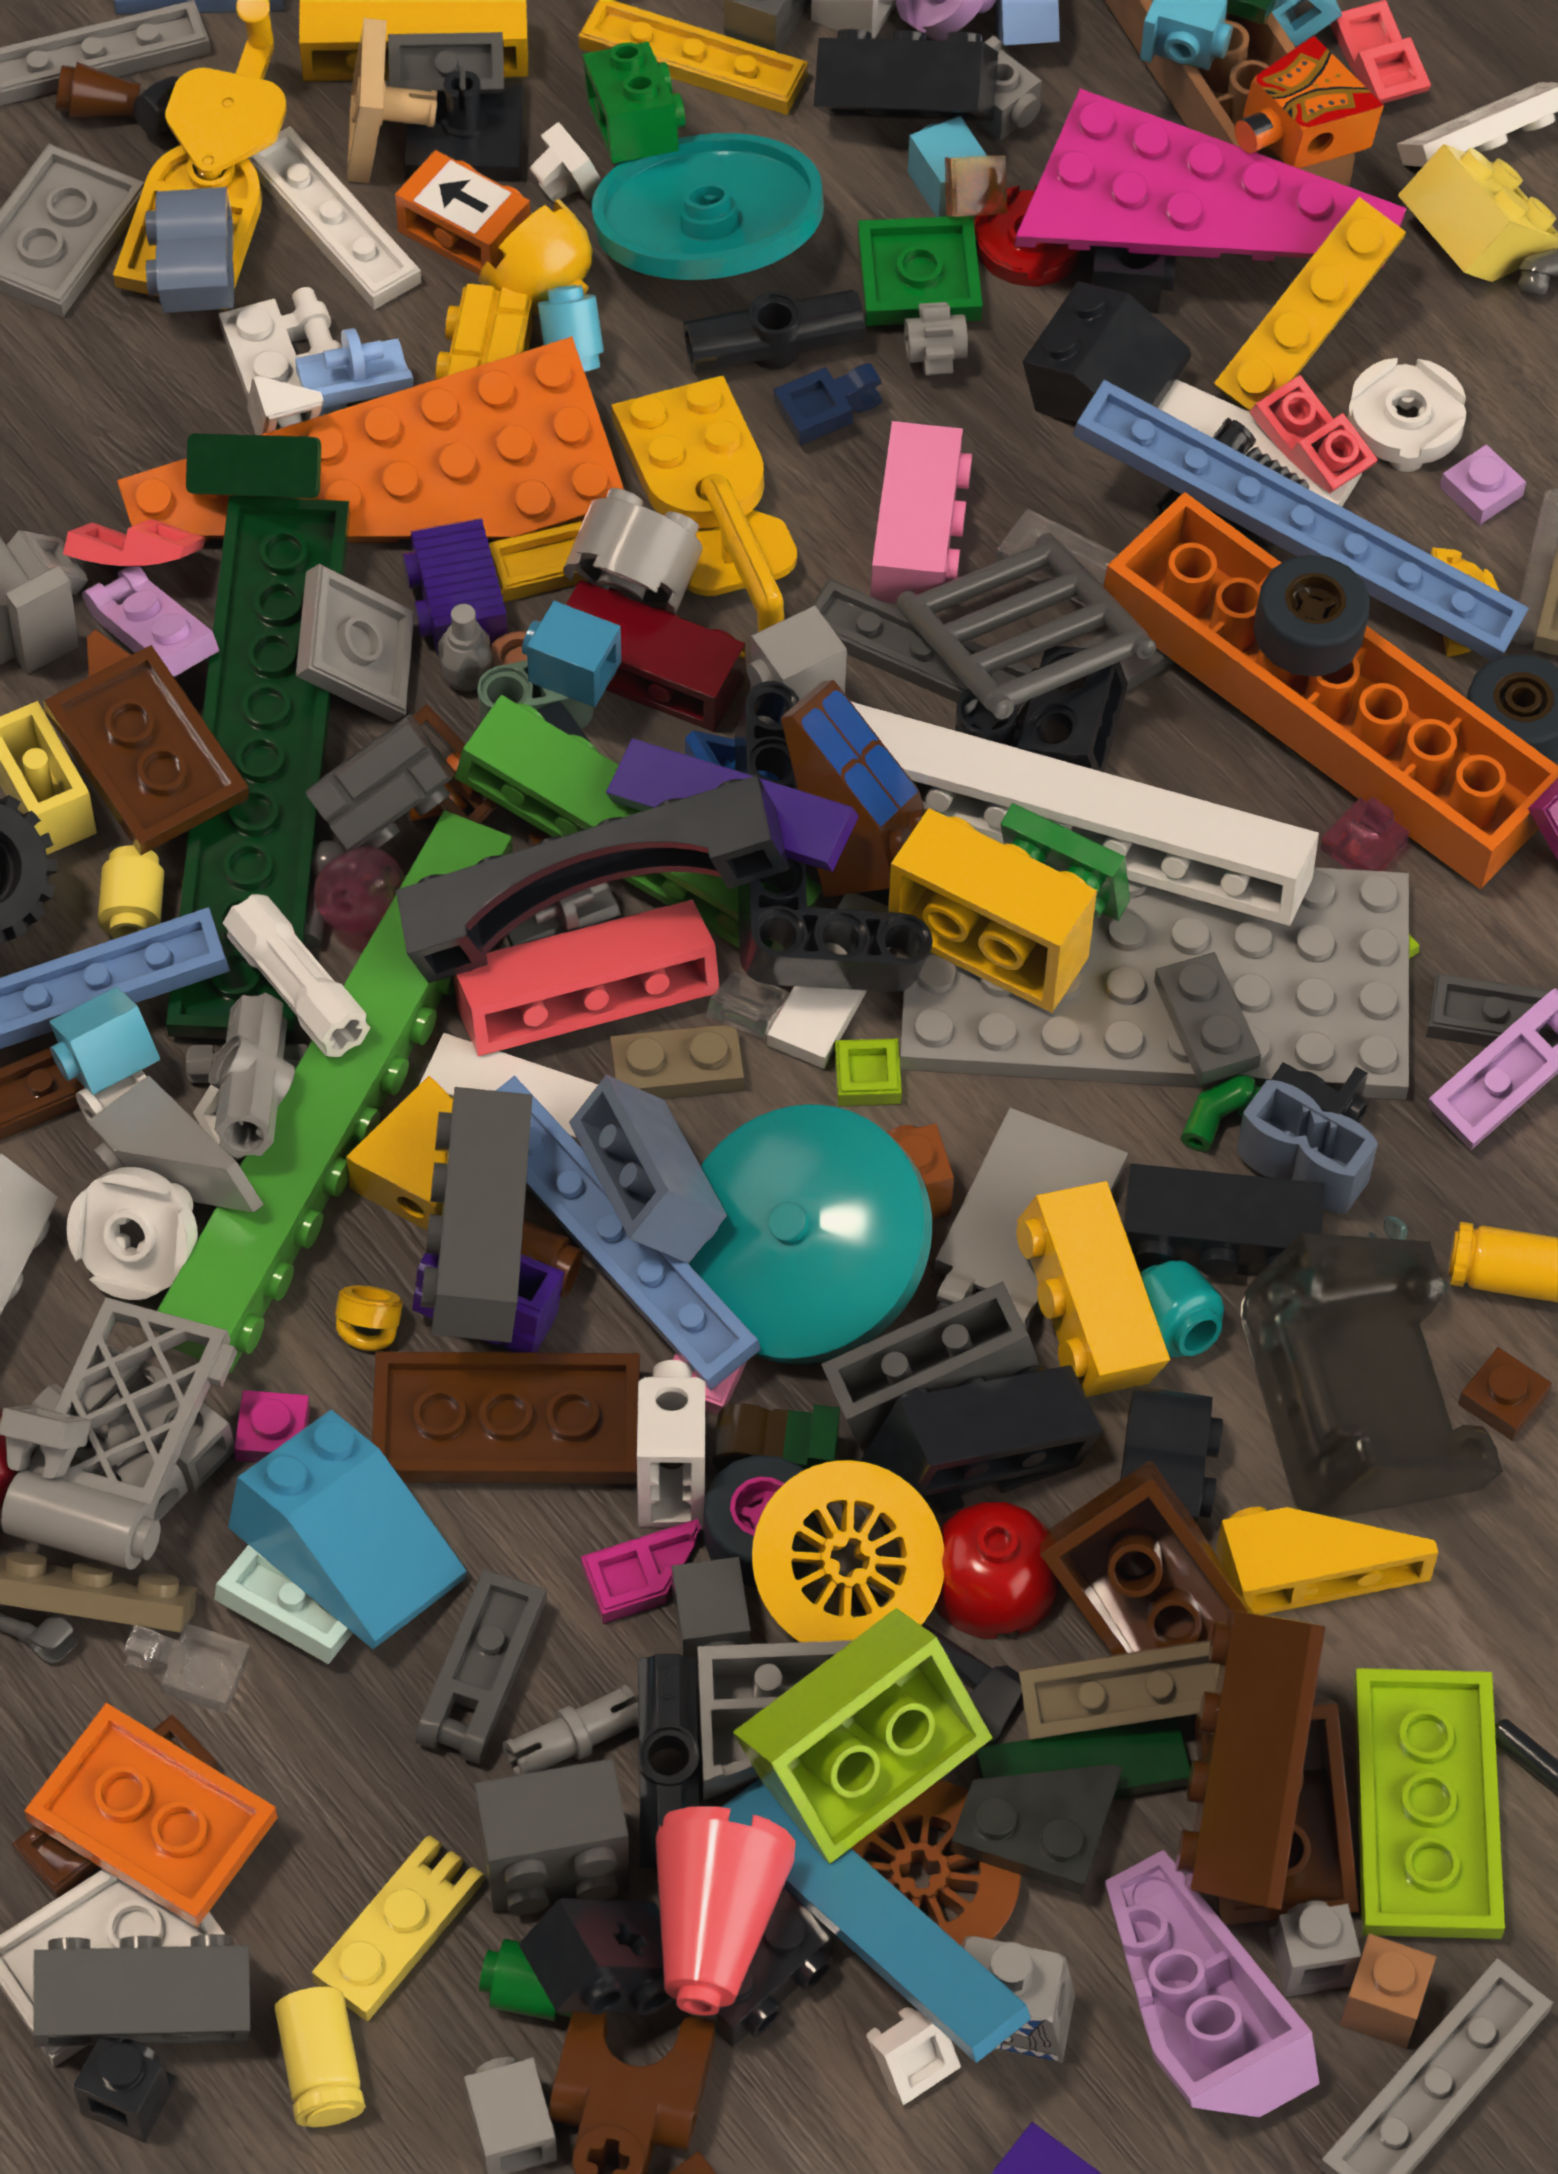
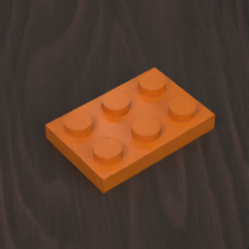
M107 1702L24 1810L27 1822L195 1927L200 1925L278 1818L277 1809L274 1805Z

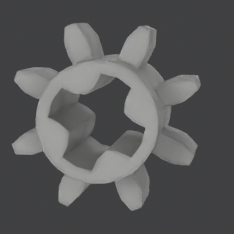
M947 302L919 304L920 318L905 319L904 322L908 363L922 362V372L925 373V376L953 374L952 360L967 359L968 356L964 314L950 315V305H947Z

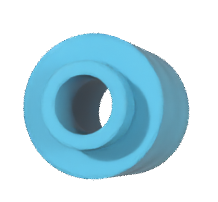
M569 285L547 290L549 300L538 303L544 345L573 337L584 372L599 368V354L604 352L596 295L583 294L582 285Z

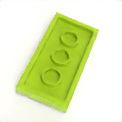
M1356 1668L1353 1687L1362 1935H1369L1370 1933L1376 1936L1501 1939L1505 1930L1492 1672Z

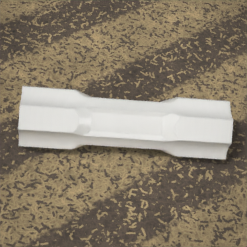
M251 894L242 903L232 906L223 921L224 926L228 929L227 938L252 967L259 969L298 1017L300 1026L323 1054L330 1057H341L349 1049L361 1045L371 1028L366 1022L367 1014L344 986L331 978L294 933L292 924L271 899L265 895Z

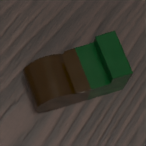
M748 1403L726 1405L718 1413L712 1462L717 1469L722 1471L732 1462L754 1455L779 1456L801 1466L804 1470L822 1463L836 1461L840 1407L814 1404L813 1412L784 1409H774L772 1411Z

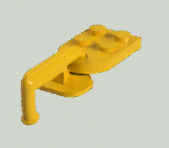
M237 0L236 11L241 20L245 22L248 39L235 74L210 68H197L186 72L177 80L165 116L169 128L181 145L160 157L149 171L113 273L117 288L149 294L146 280V260L156 259V246H149L146 211L156 210L157 191L227 187L233 215L235 289L262 207L259 178L256 169L248 158L276 142L287 110L283 91L273 82L264 80L275 46L269 15V0Z
M724 376L611 404L614 426L651 506L657 513L664 516L668 511L677 512L691 518L699 525L696 537L701 542L703 550L687 589L702 596H717L745 588L757 612L758 632L785 620L784 600L775 580L785 577L795 568L797 564V548L786 524L781 519L753 510L764 492L763 459Z

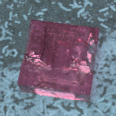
M1360 797L1323 835L1320 850L1347 869L1382 871L1407 845L1409 831L1395 822L1394 811L1379 800L1372 797L1367 802Z

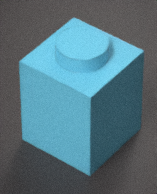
M961 116L940 124L928 125L920 131L910 134L907 173L936 217L952 216L986 202L990 197L992 163Z
M117 986L49 1021L58 1041L57 1044L50 1047L57 1067L67 1081L76 1078L92 1095L161 1060L138 1006Z

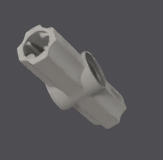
M267 993L259 996L242 995L230 1008L226 1043L216 1056L208 1077L209 1083L220 1090L214 1129L220 1138L219 1145L228 1154L237 1159L245 1155L262 1156L273 1144L277 1108L287 1094L295 1073L294 1066L283 1060L288 1022L283 1016V1002Z

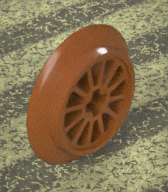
M938 1780L851 1849L863 1859L867 1852H872L886 1863L866 1862L919 1909L925 1907L932 1921L959 1945L965 1937L969 1936L993 1940L1007 1923L1014 1910L1019 1894L1021 1875L959 1854L946 1857L947 1852L950 1850L952 1838L969 1790L947 1781ZM918 1825L922 1828L918 1844L910 1841L904 1827ZM932 1827L947 1832L938 1844L930 1846L927 1843L928 1831ZM889 1832L894 1833L900 1849L896 1850L882 1840L881 1837ZM923 1863L925 1872L934 1874L930 1876L928 1887L923 1889L916 1888L913 1878L905 1877L910 1873L911 1864ZM974 1865L977 1867L978 1875L957 1873L956 1871ZM953 1890L975 1892L976 1895L973 1901L968 1902ZM937 1901L947 1906L959 1916L950 1922L946 1921Z

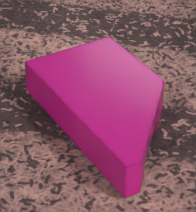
M698 1519L581 1556V1567L603 1624L667 1603L672 1594V1565L687 1564L701 1539V1526Z

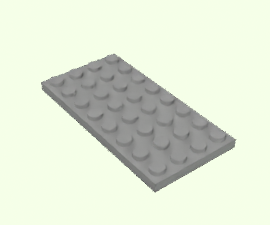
M1314 867L1312 882L1290 926L1128 880L1130 902L1119 921L1104 914H1101L1100 918L1093 919L1089 958L1053 1013L932 953L929 954L914 984L904 990L900 1049L901 1070L1211 1088L1230 1077L1199 1085L1156 988L1154 978L1156 968L1215 952L1261 1053L1259 1068L1240 1073L1241 1075L1253 1077L1255 1085L1262 1087L1266 1080H1271L1282 1062L1299 1071H1308L1318 1075L1329 1087L1339 1092L1355 1067H1358L1368 1072L1363 1096L1367 1098L1406 1100L1409 1088V873Z

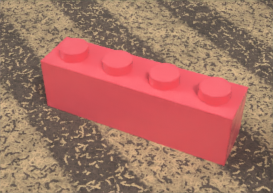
M693 899L488 952L486 954L488 965L453 976L457 1010L473 1043L477 1056L720 993L716 945Z

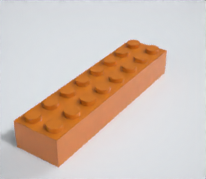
M1184 492L1107 565L1104 588L1148 633V636L1156 643L1158 650L1478 889H1481L1539 830L1528 808L1558 778V765L1367 625L1362 645L1353 660L1335 673L1312 677L1292 674L1274 665L1258 646L1254 635V621L1261 585L1270 571L1281 564V562Z

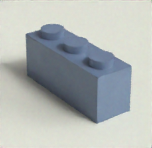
M606 1074L570 1120L569 1124L629 1239L689 1264L706 1241L714 1236L718 1226L727 1214L665 1100Z

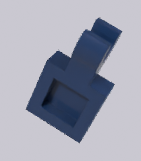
M871 363L860 365L836 379H833L828 369L824 367L773 389L774 404L801 446L852 424V409L857 412H863L881 404L882 398L875 388L881 385V379Z

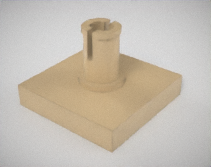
M363 18L350 93L348 182L370 183L379 128L382 126L383 121L424 125L429 128H433L435 123L437 90L424 91L386 86V80H384L386 20Z

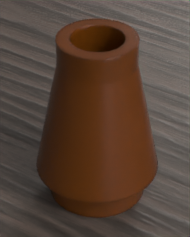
M80 62L76 63V67L62 65L57 91L56 111L68 112L69 119L113 116L135 118L133 105L134 100L140 94L141 84L126 81Z

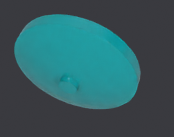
M711 133L678 138L679 151L621 162L603 178L592 200V215L596 238L606 254L631 270L650 276L676 280L717 279L747 273L770 265L802 246L814 234L824 213L821 176L814 163L806 155L783 142L762 136L740 133Z
M814 1104L788 1106L762 1114L741 1125L722 1140L702 1163L701 1168L727 1216L718 1226L714 1236L706 1241L689 1265L758 1339L761 1350L754 1356L785 1364H810L828 1361L869 1343L886 1330L903 1312L917 1290L927 1266L932 1239V1213L925 1183L915 1163L903 1147L878 1125L861 1115L839 1107Z

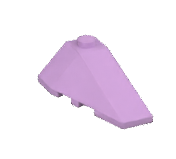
M1162 1850L1105 1881L1110 1905L1154 2060L1191 2108L1261 2117L1320 2084L1312 2031L1199 1892L1192 1891L1185 1886L1186 1876L1182 1872L1176 1871V1864L1165 1850Z

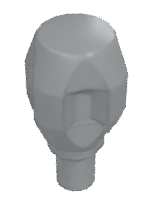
M459 604L451 611L452 624L438 643V653L444 679L454 689L462 692H471L477 690L481 676L489 669L494 668V657L490 649L489 635L476 622L474 608L468 604Z

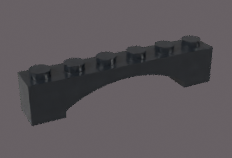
M758 775L746 779L728 780L721 783L715 789L687 798L668 799L661 802L655 808L624 818H609L601 821L595 827L564 837H549L540 841L536 846L511 854L489 856L480 860L476 865L445 875H430L422 878L416 884L396 890L407 955L426 981L432 983L488 965L486 954L518 925L548 906L599 884L643 874L690 872L721 877L728 889L787 871L789 867L776 807Z

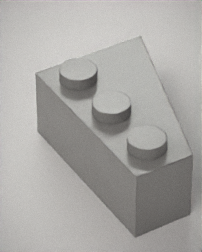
M853 1640L698 1646L697 1672L703 1801L751 1784L759 1779L758 1774L733 1732Z

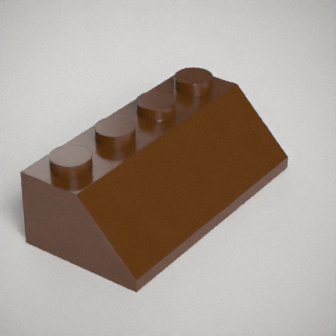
M1228 1609L1226 1623H1214L1209 1649V1663L1220 1665L1216 1691H1204L1198 1718V1732L1209 1734L1204 1762L1193 1760L1187 1787V1802L1198 1803L1193 1831L1183 1829L1181 1831L1176 1857V1871L1187 1873L1185 1886L1190 1890L1281 1910L1326 1626Z

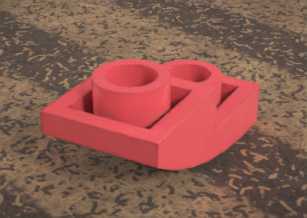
M1301 375L1256 403L1249 412L1281 452L1306 476L1330 494L1378 461L1344 413L1333 419Z

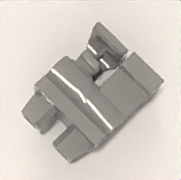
M106 1344L112 1357L121 1354L120 1351ZM129 1345L123 1352L130 1350L133 1347ZM102 1354L97 1364L105 1361ZM142 1361L119 1372L129 1394L166 1378L164 1372L146 1361ZM110 1376L88 1386L80 1402L87 1415L123 1397L113 1376ZM57 1383L49 1385L32 1401L31 1405L54 1411L63 1388ZM181 1388L180 1390L184 1396L187 1390ZM171 1393L138 1408L137 1411L148 1432L174 1420L180 1406L174 1393ZM202 1403L162 1496H165L159 1501L155 1509L154 1520L160 1521L188 1492L187 1485L196 1491L235 1452V1442L229 1422L204 1403ZM130 1413L93 1429L103 1452L140 1436ZM87 1437L86 1446L78 1447L69 1467H73L97 1455L89 1437ZM163 1443L154 1446L158 1454ZM141 1452L111 1466V1469L117 1481L143 1488L154 1462L149 1453ZM104 1470L96 1473V1475L107 1477Z

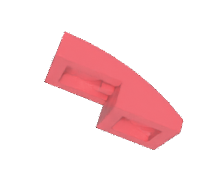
M1386 0L1341 12L1342 16L1330 24L1354 75L1382 104L1429 91L1431 84L1411 37L1402 39Z
M149 519L129 527L127 534L91 522L68 531L63 554L105 565L146 566L177 560L202 550L206 538L154 519Z

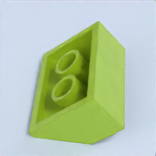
M898 1608L892 1610L733 1732L762 1783L822 1858L829 1864L992 1739L989 1730L937 1637Z

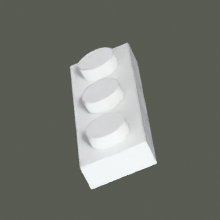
M1536 83L1397 143L1402 164L1404 166L1423 167L1443 144L1464 152L1469 148H1474L1478 152L1491 150L1505 144L1508 141L1506 134L1522 127L1523 131H1532L1550 125L1555 121L1554 113L1558 112V83Z

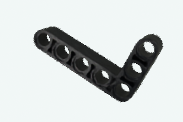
M776 681L761 682L753 686L747 694L734 733L735 770L752 776L758 775L761 779L798 790L780 717L799 702V697L793 689L784 683ZM757 716L769 717L776 721L778 725L766 724ZM758 771L771 772L779 780L766 779ZM787 858L789 870L738 886L739 957L741 966L746 974L757 982L768 985L883 992L904 991L917 980L931 952L933 943L931 931L922 920L914 915L894 912L807 907L805 863ZM768 882L775 884L783 893L769 892L760 883ZM762 940H775L778 943H780L785 950H772L769 947H767L762 942ZM825 943L837 944L844 948L847 954H835L825 946ZM887 947L900 948L906 952L909 958L896 957L890 953Z

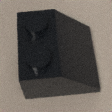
M1077 281L1022 362L1035 411L1078 422L1103 380L1158 408L1192 355L1190 348L1129 293Z

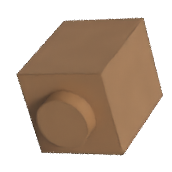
M1369 1933L1339 2026L1407 2049L1437 1956Z

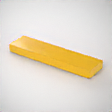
M598 0L579 34V49L587 52L611 49L620 43L630 42L637 44L649 41L657 62L667 63L672 79L788 115L808 76L807 61L614 0Z

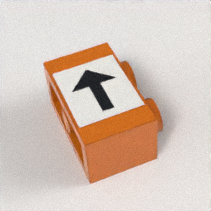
M437 150L426 159L395 193L398 232L477 275L480 274L487 261L495 269L503 260L504 254L498 247L531 215L530 200L523 197L515 188L507 185L502 186L478 173L468 163L454 160Z

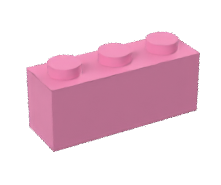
M892 421L872 562L871 597L882 602L896 603L899 595L905 591H912L918 595L958 577L960 549H950L951 536L963 537L966 501L956 500L957 488L969 489L972 454L961 453L962 428Z

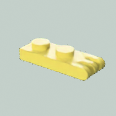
M428 1835L418 1845L312 1971L313 1982L319 1987H334L343 1991L346 2007L366 2022L373 2017L478 1891L485 1879V1874L473 1866L466 1871L455 1886L451 1884L450 1881L458 1873L464 1861L463 1858L453 1851H449L433 1870L428 1866L436 1858L442 1847V1843L431 1835Z

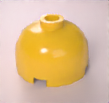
M560 199L554 201L553 211L545 204L525 219L498 247L504 254L503 260L495 269L487 261L478 277L481 285L494 286L498 291L503 287L515 293L528 294L530 300H532L534 315H539L538 303L549 300L547 292L549 289L569 285H582L583 294L587 292L589 286L583 279L592 265L593 249L584 226L576 215Z

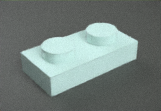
M250 1545L244 1549L216 1584L215 1601L327 1664L332 1661L353 1634V1632L276 1569Z

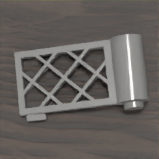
M105 1297L54 1411L73 1416L75 1411H77L79 1417L91 1420L88 1437L97 1455L73 1467H68L65 1475L62 1477L48 1479L43 1477V1468L46 1463L45 1455L40 1450L41 1446L37 1447L28 1470H21L14 1477L7 1490L1 1512L3 1532L10 1536L129 1570L134 1569L142 1559L149 1560L156 1550L160 1537V1523L154 1520L155 1509L210 1385L223 1386L237 1355L235 1346L229 1345L231 1339L228 1331ZM116 1321L142 1328L148 1339L147 1342L114 1357L111 1356L106 1346ZM152 1331L162 1333V1335L155 1338ZM186 1341L206 1345L199 1363L175 1374L172 1373L163 1354L164 1351ZM102 1354L105 1361L97 1364ZM156 1356L166 1378L129 1394L119 1372ZM113 1376L123 1398L86 1415L80 1402L86 1387ZM188 1386V1389L185 1395L183 1396L180 1389ZM174 1393L180 1406L174 1420L147 1432L137 1409ZM130 1413L140 1436L103 1452L93 1429ZM163 1443L158 1454L154 1446ZM148 1450L154 1465L144 1487L117 1481L111 1466ZM104 1470L107 1477L96 1475V1473Z

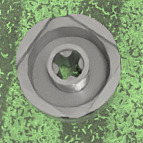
M610 488L606 498L595 499L591 502L564 565L563 572L565 576L572 581L575 572H577L588 583L606 590L609 587L614 588L627 598L653 608H665L666 611L676 615L703 550L701 542L696 537L699 525L691 518L677 512L668 511L664 516L642 507L643 501L635 494L619 488Z

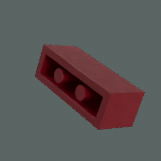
M580 580L565 605L621 626V664L605 690L715 733L745 679L746 643L736 640L726 631L708 629L684 620L677 614L666 611L665 608H653L627 598L614 588L609 587L606 590Z

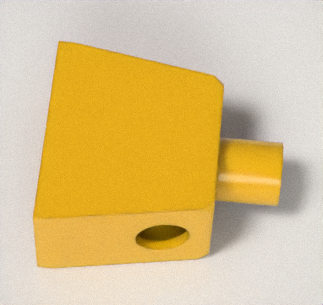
M428 1076L346 1156L350 1189L427 1231L429 1214L442 1215L443 1203L430 1202L434 1162L446 1164L447 1152L435 1151L438 1113H451L453 1099L433 1078Z

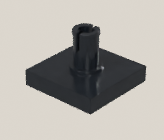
M460 71L449 73L443 83L445 95H437L434 127L429 128L424 125L407 124L405 150L406 180L437 150L454 160L468 163L478 173L493 181L520 182L524 98L523 79H504V94H480V78L475 73L465 71V90L461 89Z

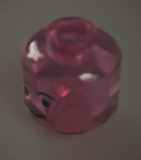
M371 846L350 849L327 863L317 876L314 889L317 909L325 922L337 931L350 935L369 933L377 928L394 899L396 890L402 885L404 881L403 871L396 860L384 850Z

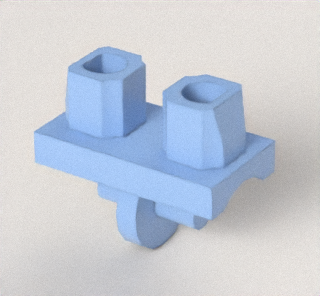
M349 328L341 332L342 348L295 358L296 373L301 387L315 390L322 394L324 401L320 416L347 408V403L361 400L369 401L413 387V376L411 370L406 365L398 338L361 344L356 329Z

